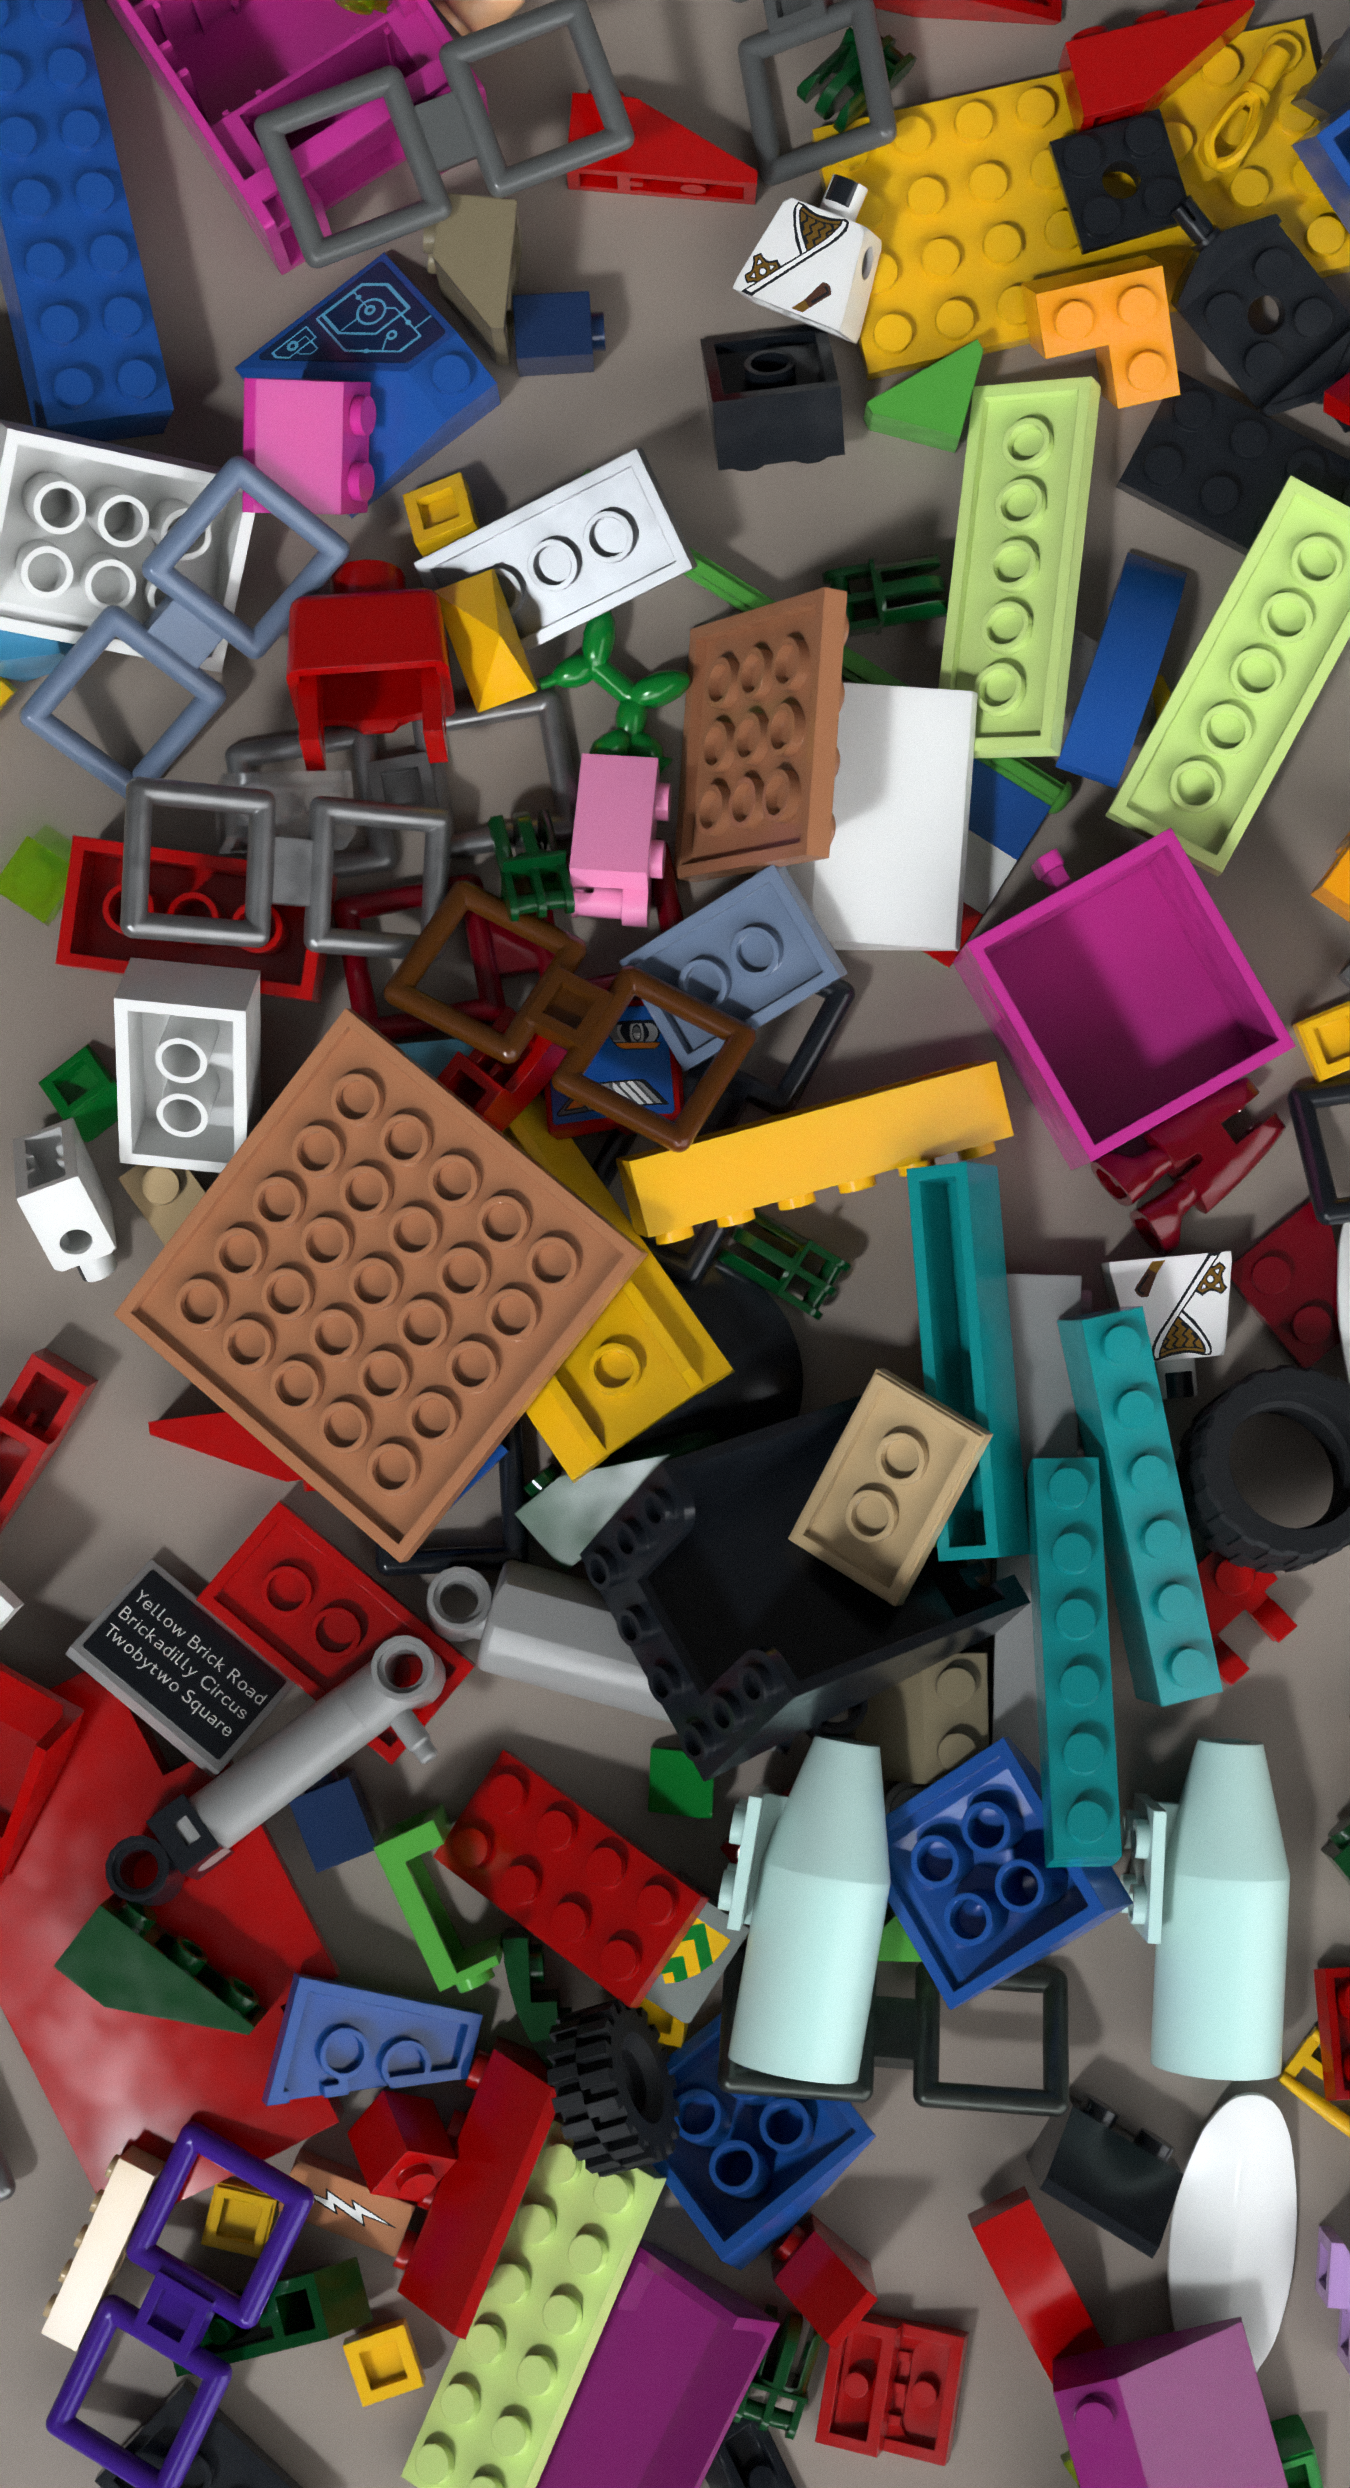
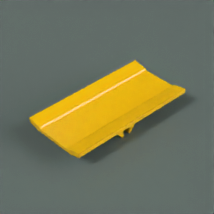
M538 1093L502 1133L648 1253L525 1411L570 1479L575 1483L607 1459L613 1452L695 1395L702 1393L735 1371L640 1235L635 1234L633 1225L572 1138L557 1140L548 1134L546 1101Z

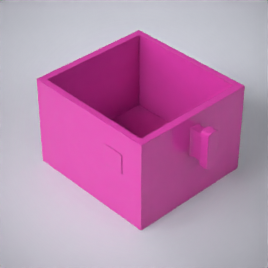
M1171 828L1076 882L1072 881L1063 867L1065 861L1057 848L1039 857L1031 866V869L1038 881L1042 880L1051 896L966 943L953 962L1071 1170L1091 1163L1296 1047Z

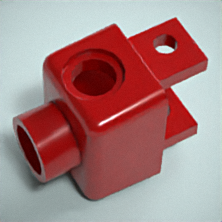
M361 559L341 565L330 577V594L298 597L291 603L289 610L286 680L298 721L299 743L307 772L326 771L325 726H346L356 729L363 735L394 733L402 725L412 721L423 720V734L429 763L448 762L446 717L452 716L456 711L448 643L439 596L430 588L406 589V578L402 570L389 562Z

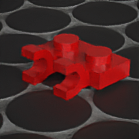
M1210 1550L1196 1564L1220 1679L1225 1684L1232 1686L1250 1668L1217 1634L1244 1610L1273 1642H1281L1298 1625L1265 1593L1278 1580L1274 1573L1256 1572V1569L1245 1566L1242 1568L1228 1562V1559L1218 1552L1214 1553Z

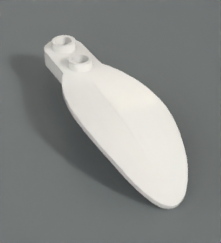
M1246 2092L1237 2094L1226 2101L1210 2117L1202 2128L1185 2164L1184 2175L1171 2214L1167 2256V2283L1174 2332L1241 2316L1257 2372L1275 2342L1289 2295L1296 2245L1297 2192L1291 2138L1280 2109L1271 2098L1264 2094Z

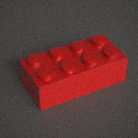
M73 835L55 964L73 969L124 975L130 958L260 970V995L321 1004L328 953H316L306 948L304 944L305 907L272 904L270 939L266 945L260 948L130 938L122 932L120 927L124 842ZM151 846L148 912L244 920L247 860ZM333 875L332 878L330 927L332 925L333 906L335 903L338 877H336L335 875Z

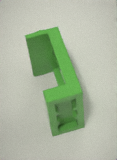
M440 1802L385 1828L373 1848L439 1992L456 1985L459 1993H464L483 1985L495 1977L492 1969L501 1962L503 1933L501 1932L467 1949H464L421 1856V1854L443 1845L453 1824L443 1803Z

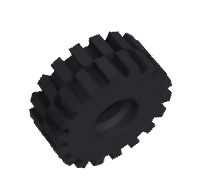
M614 1999L560 2015L555 2019L557 2024L551 2026L549 2032L553 2043L547 2045L546 2057L552 2062L553 2069L547 2070L548 2084L555 2087L556 2098L551 2099L555 2113L561 2112L564 2120L560 2128L566 2140L573 2139L572 2152L578 2161L585 2160V2169L590 2173L598 2172L599 2177H606L668 2159V2155L673 2154L676 2148L673 2139L679 2138L680 2127L674 2120V2117L680 2115L679 2102L673 2098L672 2090L677 2089L675 2075H669L666 2065L670 2061L666 2047L660 2048L658 2044L660 2034L655 2024L647 2025L648 2013L642 2007L630 2008L619 1999Z

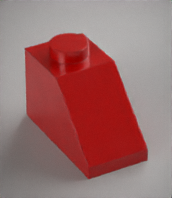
M811 2214L801 2227L795 2224L773 2245L770 2252L775 2257L771 2262L772 2276L776 2285L824 2341L837 2350L877 2302L878 2295L871 2263L816 2216Z

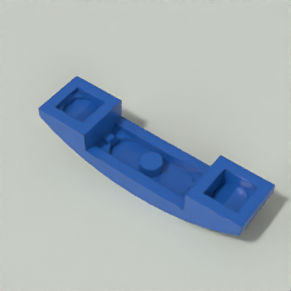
M1127 553L1108 607L1109 612L1080 699L1073 712L1055 767L1117 788L1167 647L1187 573L1135 554Z

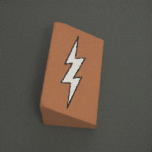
M300 2148L289 2176L308 2186L314 2193V2203L305 2222L395 2257L417 2202L370 2194L362 2172ZM279 2202L276 2211L281 2212L284 2204Z

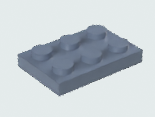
M775 865L765 868L619 961L622 967L627 965L636 966L746 1022L755 1030L848 974L787 868ZM641 999L684 1072L718 1053L724 1043L723 1040Z

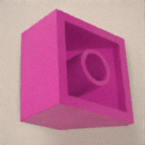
M244 378L243 457L314 514L344 515L367 513L368 500L373 494L375 484L374 470L369 463V435L373 432L376 423V406L373 398L370 396L371 382L308 378ZM243 491L242 512L271 513Z

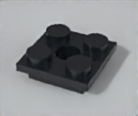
M1160 109L1049 142L1048 148L1082 255L1180 226L1169 215V212L1175 206H1181L1179 202L1187 197ZM1111 172H1123L1133 179L1136 185V193L1124 199L1112 197L1104 189L1102 179Z

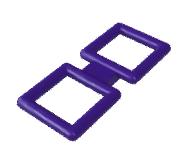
M196 2121L186 2123L176 2139L126 2248L129 2260L155 2275V2278L141 2308L115 2294L108 2295L102 2299L47 2416V2431L135 2488H181L233 2374L228 2362L200 2346L215 2313L243 2329H250L258 2323L313 2206V2191L308 2186ZM198 2154L284 2204L242 2296L156 2245ZM117 2327L202 2379L160 2470L76 2418Z

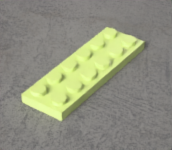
M1092 376L974 386L938 687V689L965 690L978 693L973 759L1060 756L1101 386Z
M1293 476L1288 478L1105 815L1106 817L1148 840L1171 828L1191 863L1217 877L1222 874L1350 637L1349 506Z
M553 2119L466 2340L459 2337L401 2474L402 2478L417 2488H536L666 2182V2177L647 2166L606 2177H599L598 2172L590 2173L585 2169V2160L578 2161L573 2154V2139L566 2140L560 2127L564 2120Z

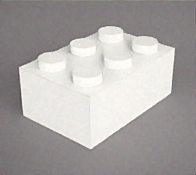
M130 958L114 996L120 1163L221 1173L261 1120L260 970Z

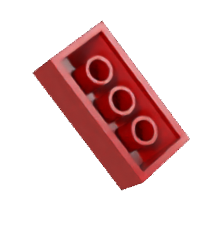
M498 2035L491 2052L479 2049L471 2066L465 2086L474 2089L475 2092L467 2113L455 2109L446 2129L457 2161L436 2184L434 2190L421 2203H417V2206L427 2210L419 2233L409 2229L406 2230L393 2263V2267L403 2270L397 2292L451 2334L465 2340L556 2114L551 2100L556 2098L555 2087L548 2084L547 2070L553 2069V2067H547L535 2050Z

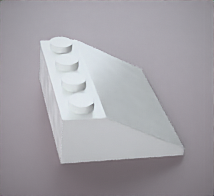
M0 419V630L75 644L99 614L110 605L121 607L143 624L167 595L143 576L142 564L220 471L221 467ZM241 488L174 566L175 569L233 614L235 612L255 513L242 512L243 490ZM115 637L105 649L107 651L143 657L118 637ZM222 639L200 665L201 669L222 673L228 645L225 639Z
M843 683L845 697L839 712L837 736L840 766L834 780L832 809L836 829L833 841L830 844L829 858L785 867L834 950L960 951L978 693L965 690Z

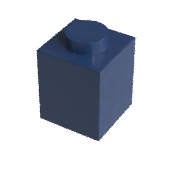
M589 291L513 295L516 360L519 377L594 372L593 352L606 351L604 313L591 312Z
M336 1768L289 1803L316 1873L374 1851L373 1847L379 1839L380 1833L355 1769L339 1775Z

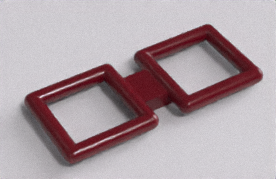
M667 842L663 879L652 878V892L661 934L684 920L670 848ZM571 854L566 855V866L568 869L569 877V865ZM467 873L449 877L448 892L460 880H467L484 889L481 878L476 874ZM423 882L339 898L333 906L336 928L362 930L361 919L422 908ZM467 910L463 917L479 998L448 1005L482 1023L496 1021L506 1008L501 979L539 972L541 977L555 954ZM547 910V917L542 919L556 925L553 910ZM341 954L351 1010L357 1012L389 1040L393 1041L441 1031L407 1012L379 1017L368 957ZM618 972L582 979L607 991Z

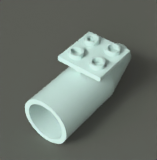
M816 1734L789 1796L768 1793L769 1787L756 1785L748 1800L740 1798L739 1803L735 1804L729 1843L741 1846L738 1864L729 1863L727 1870H724L718 1909L729 1911L727 1929L740 1931L743 1924L750 1925L728 2058L744 2067L775 2076L816 2083L850 2084L856 2082L859 2076L891 1884L880 1746L873 1743Z
M1201 1737L1197 1740L1179 1803L1155 1802L1147 1794L1134 1793L1133 1810L1125 1809L1123 1812L1121 1828L1122 1846L1124 1849H1131L1130 1874H1121L1120 1881L1133 1904L1120 1911V1913H1128V1921L1148 1944H1156L1151 2064L1168 2072L1197 2078L1232 2081L1269 2079L1280 2075L1282 2068L1290 1872L1263 1742L1231 1737Z

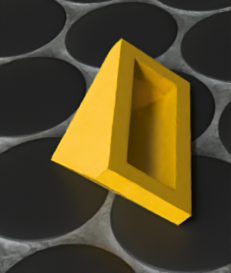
M494 569L434 590L440 598L443 620L477 713L538 691Z

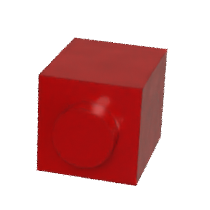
M383 2090L347 2132L370 2194L421 2203L457 2161L433 2099Z

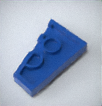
M294 1972L262 2101L266 2106L290 2103L291 2099L322 2095L324 2098L349 2095V2091L385 2086L394 2089L467 2079L483 2014L475 2009Z

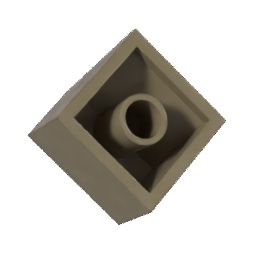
M447 193L452 204L450 216L444 221L424 228L423 253L428 254V273L437 274L441 296L497 365L510 366L514 331L513 295L518 293L523 246L518 202L513 199Z
M970 1646L868 1699L867 1713L862 1723L855 1730V1740L880 1746L883 1780L934 1784L989 1747L987 1653L981 1646Z

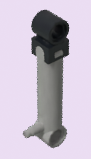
M409 1635L394 1636L384 1641L375 1651L370 1662L191 1797L185 1794L180 1795L148 1819L146 1823L157 1839L139 1835L130 1836L119 1841L110 1851L105 1864L106 1879L110 1889L120 1898L147 1907L161 1906L173 1900L181 1891L185 1876L196 1880L201 1879L235 1853L231 1848L234 1844L390 1726L408 1751L414 1753L420 1763L427 1764L437 1757L438 1750L430 1741L429 1733L412 1709L423 1708L433 1703L442 1693L446 1682V1673L441 1658L420 1639ZM409 1657L421 1658L423 1663L421 1678L410 1687H397L394 1673L401 1661ZM153 1854L158 1863L156 1878L150 1885L139 1888L134 1881L136 1863L142 1857Z

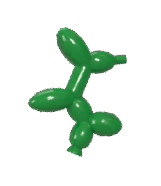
M610 610L586 623L582 639L583 654H575L565 658L556 665L553 673L537 679L541 690L555 685L563 688H578L591 681L598 684L620 704L615 715L616 730L604 733L591 745L589 754L658 758L661 776L670 766L673 759L664 756L663 747L656 738L643 732L647 724V709L664 706L680 698L689 688L690 676L686 672L671 669L657 671L642 678L637 683L633 682L609 661L616 640V622Z

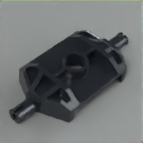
M1188 195L1179 202L1181 206H1175L1169 212V215L1176 220L1194 242L1189 246L1193 253L1176 282L1171 304L1261 414L1271 416L1312 402L1315 404L1323 403L1324 405V391L1343 378L1350 366V314L1280 227L1279 224L1282 220L1277 214H1265L1220 228L1216 224L1213 225L1193 200L1192 195ZM1266 295L1276 302L1279 316L1276 325L1270 331L1259 334L1249 325L1248 309L1255 299ZM1335 419L1344 433L1350 431V426Z

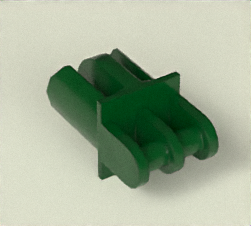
M851 27L846 30L839 48L797 87V96L805 104L809 103L826 87L817 101L814 111L824 120H828L843 107L833 126L839 133H842L867 109L854 32ZM890 34L886 37L880 35L891 91L909 73L917 58L911 52L904 56L894 47L896 39Z
M939 553L874 565V559L872 558L868 560V563L836 568L821 574L823 583L830 584V588L847 591L846 615L849 620L848 637L873 632L879 635L884 627L947 616L948 603L943 600L887 609V607L920 602L941 595L945 592L942 576L924 575L883 583V581L927 574L937 570L941 566ZM866 578L868 591L851 594L849 581ZM871 605L873 618L856 621L854 608Z
M549 809L538 810V835L542 850L538 848L528 811L513 814L515 857H513L503 815L490 817L488 827L501 875L500 897L504 899L509 921H519V914L536 912L538 918L547 917V910L560 908L564 909L565 914L574 913L575 901L566 866V850H559Z
M753 1208L756 1218L751 1220V1222L796 1248L797 1250L792 1258L739 1227L735 1228L730 1238L783 1270L779 1280L724 1248L717 1260L820 1321L823 1313L818 1310L828 1294L832 1297L835 1296L838 1290L833 1285L842 1270L849 1273L852 1265L814 1243L811 1239H806L760 1210ZM808 1251L826 1260L817 1276L800 1267ZM794 1274L812 1284L803 1300L785 1291Z
M767 2303L764 2312L777 2320L778 2307ZM790 2310L787 2313L771 2364L765 2363L769 2350L768 2347L733 2422L739 2423L743 2417L758 2422L759 2430L766 2432L768 2426L785 2430V2438L794 2439L804 2406L809 2400L807 2389L823 2340L810 2324L796 2373L790 2371L801 2334L802 2314ZM751 2387L767 2392L764 2403L748 2398ZM778 2395L793 2400L790 2411L775 2407Z

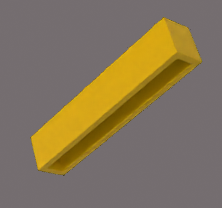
M974 1060L700 1135L694 1139L686 1151L681 1153L673 1152L664 1146L616 1158L635 1234L648 1238L655 1236L657 1245H663L694 1236L692 1226L714 1219H716L719 1228L742 1224L756 1218L753 1208L777 1202L780 1211L803 1207L816 1202L814 1191L836 1185L840 1194L860 1191L877 1184L875 1174L898 1169L899 1177H906L907 1169L936 1165L935 1158L957 1152L959 1160L985 1156L996 1151L994 1141L1014 1136L997 1062Z

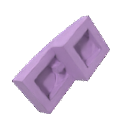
M1319 2226L1315 2290L1327 2308L1340 2309L1337 2356L1350 2375V2253L1332 2226Z

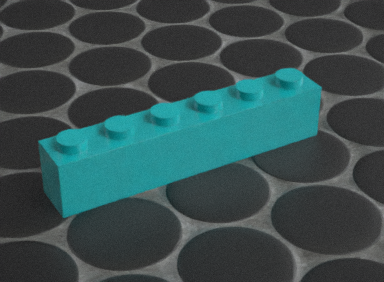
M965 1161L907 1169L924 1390L926 1394L993 1433L991 1440L937 1539L938 1561L1030 1554L998 1166Z
M1143 1306L1113 1307L1057 1320L1085 1457H1099L1104 1549L1136 1699L1164 1707L1223 1692Z
M1099 1457L1033 1458L1025 1475L1030 1549L1029 1565L1045 1867L1113 1866L1122 1857Z

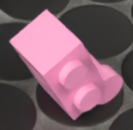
M582 753L569 865L571 884L573 889H575L573 891L575 912L571 913L572 918L622 919V926H649L652 878L663 879L665 869L666 842L665 840H656L657 822L669 821L671 808V783L660 782L658 758Z

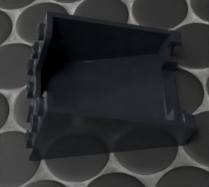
M862 1395L661 1462L579 1554L586 1566L590 1582L600 1591L616 1621L620 1637L630 1646L645 1673L653 1697L661 1703L674 1726L683 1752L693 1761L704 1782L990 1637L1031 1602L1015 1574L995 1581L989 1587H985L978 1583L988 1572L982 1561L961 1568L957 1560L938 1561V1549L933 1547L904 1604L893 1606L788 1539Z

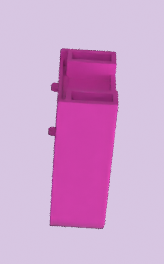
M104 0L281 275L305 262V259L255 133L254 122L256 118L262 113L387 65L396 66L402 72L414 106L451 92L439 60V50L443 44L452 41L453 38L428 0ZM471 68L489 116L485 88ZM383 97L285 134L324 237L332 235L325 211L407 160Z

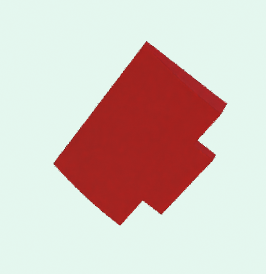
M86 1671L48 1689L84 1709L85 1712L69 1756L4 1883L0 1886V2006L95 2194L100 2189L105 2190L109 2182V2178L105 2177V2173L116 2154L122 2156L134 2145L166 2162L182 2127L191 2121L203 2124L262 2160H266L339 2123L345 2110L338 2096L324 2098L320 2095L291 2099L290 2103L266 2106L262 2101L294 1972L331 1980L338 1977L341 1972L265 1822L234 1844L231 1848L235 1853L201 1879L196 1880L185 1876L181 1891L173 1900L161 1906L150 1907L157 1915V1924L175 1938L179 1935L184 1936L198 1944L208 1956L207 1963L226 1978L228 1976L237 1977L255 1990L260 1999L258 2004L268 2012L249 2035L104 2007L53 1967L99 1905L115 1893L110 1889L106 1879L105 1864L110 1851L119 1841L130 1836L144 1835L157 1839L146 1821L180 1795L185 1794L191 1797L211 1782L213 1778L191 1760L171 1770L149 1725ZM233 1759L230 1760L218 1776L235 1764ZM153 1854L142 1857L136 1863L134 1881L139 1888L150 1885L156 1878L158 1863ZM198 2154L176 2203L234 2176V2174Z

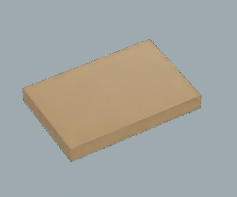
M876 1369L788 1539L893 1606L903 1605L993 1433L887 1369Z

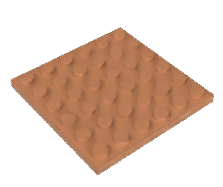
M345 1008L113 1315L391 1556L402 1563L409 1561L648 1253L357 1012Z

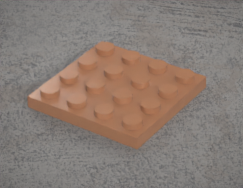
M823 587L690 629L687 674L690 676V684L686 690L674 856L676 880L701 882L761 871L770 865L783 867L829 858L830 844L833 841L836 829L832 809L834 780L840 766V753L837 748L839 712L845 697V689L841 678L843 648L849 634V620L846 615L847 591Z

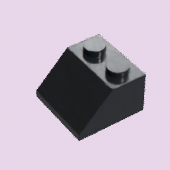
M802 326L700 339L712 439L718 470L754 471L767 464L791 461L811 464L820 462L827 457L845 455L841 385L827 332L812 326Z
M1069 2094L1068 2111L1063 2116L1049 2118L1026 2156L1039 2189L1153 2259L1160 2247L1184 2175L1175 2159L1171 2157L1175 2148L1155 2133L1143 2127L1135 2135L1116 2123L1120 2114L1098 2098L1086 2094L1081 2102Z

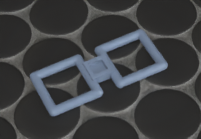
M242 456L231 457L142 564L143 576L167 596L143 624L121 607L116 605L107 606L21 708L19 713L21 723L126 799V786L132 778L138 776L160 778L225 702L227 693L224 686L200 668V665L222 639H225L250 659L263 657L288 628L291 603L298 597L316 595L349 556V543ZM240 488L318 550L253 629L174 568ZM115 637H118L195 696L131 772L51 714Z

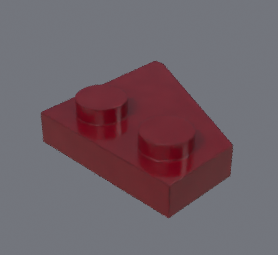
M1310 1199L1234 1260L1231 1266L1230 1279L1231 1285L1300 1368H1307L1313 1365L1340 1343L1337 1313V1248L1332 1226L1322 1225L1317 1221Z

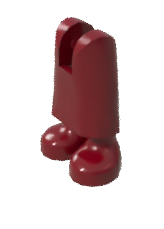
M1248 1077L1228 1084L1146 1132L1143 1137L1149 1148L1148 1151L1133 1157L1108 1152L1091 1162L1092 1171L1102 1187L1116 1202L1126 1207L1131 1206L1143 1197L1165 1174L1173 1181L1174 1184L1166 1190L1143 1202L1130 1212L1131 1222L1148 1246L1162 1257L1168 1256L1178 1248L1181 1236V1222L1188 1210L1194 1206L1198 1211L1207 1214L1265 1157L1286 1128L1276 1112L1249 1126L1245 1130L1246 1132L1234 1141L1221 1124L1225 1120L1243 1110L1245 1105L1260 1092Z

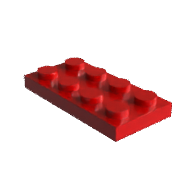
M282 1500L277 1502L196 1599L316 1702L370 1662L375 1651L384 1641L394 1636L409 1635L420 1639L441 1658L446 1673L445 1685L442 1693L436 1700L423 1708L412 1709L424 1727L476 1665L447 1639L439 1636L426 1621ZM409 1657L401 1661L394 1673L397 1687H410L421 1678L423 1672L421 1658ZM391 1726L367 1744L391 1765L406 1749Z
M506 1750L502 1751L451 1828L445 1843L438 1848L433 1856L442 1865L630 2008L639 2007L710 1899L516 1754Z

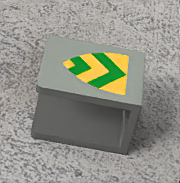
M679 1870L677 1874L710 1899L645 1998L683 2023H690L748 1935L750 1925L743 1924L740 1931L727 1929L729 1911L718 1909L719 1895Z

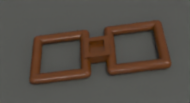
M467 880L457 881L384 988L386 1001L505 1064L516 1062L536 1033L568 1050L552 1075V1085L558 1092L673 1152L681 1153L686 1151L691 1146L755 1043V1029L746 1022L633 965H627L620 969L606 991L574 975L587 953L586 943L581 938L542 918H538L532 913L519 914V921L510 922L503 898ZM467 910L555 954L504 1034L416 988ZM634 995L724 1041L674 1122L584 1076Z

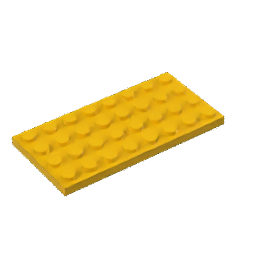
M1299 19L1240 33L1156 109L1161 111L1186 195H1192L1193 200L1213 225L1216 224L1223 228L1257 216L1277 214L1282 220L1279 224L1318 275L1321 278L1350 272V234L1291 146L1321 123L1291 104L1300 88L1310 83L1317 73L1305 19ZM1269 45L1281 46L1290 54L1291 59L1270 93V101L1264 109L1258 132L1239 167L1228 174L1218 173L1211 167H1207L1199 158L1198 148L1212 121L1222 107L1238 93L1242 84L1248 82ZM1060 73L895 110L897 136L892 143L819 169L824 195L833 174L851 179L868 189L855 222L867 227L882 240V249L861 334L858 339L867 381L929 367L978 339L984 350L982 355L1030 344L1021 283L1146 255L1163 266L1169 313L1177 311L1171 304V299L1176 282L1193 253L1189 246L1194 243L1180 226L1084 255L1081 254L1048 148L1050 141L1075 134ZM1246 105L1229 120L1215 139V151L1218 156H1227L1237 148L1248 122L1250 108ZM869 116L856 119L843 132L870 123ZM834 124L812 129V144L840 133L834 129ZM1111 172L1102 179L1104 189L1112 197L1124 199L1136 193V185L1133 179L1123 172Z

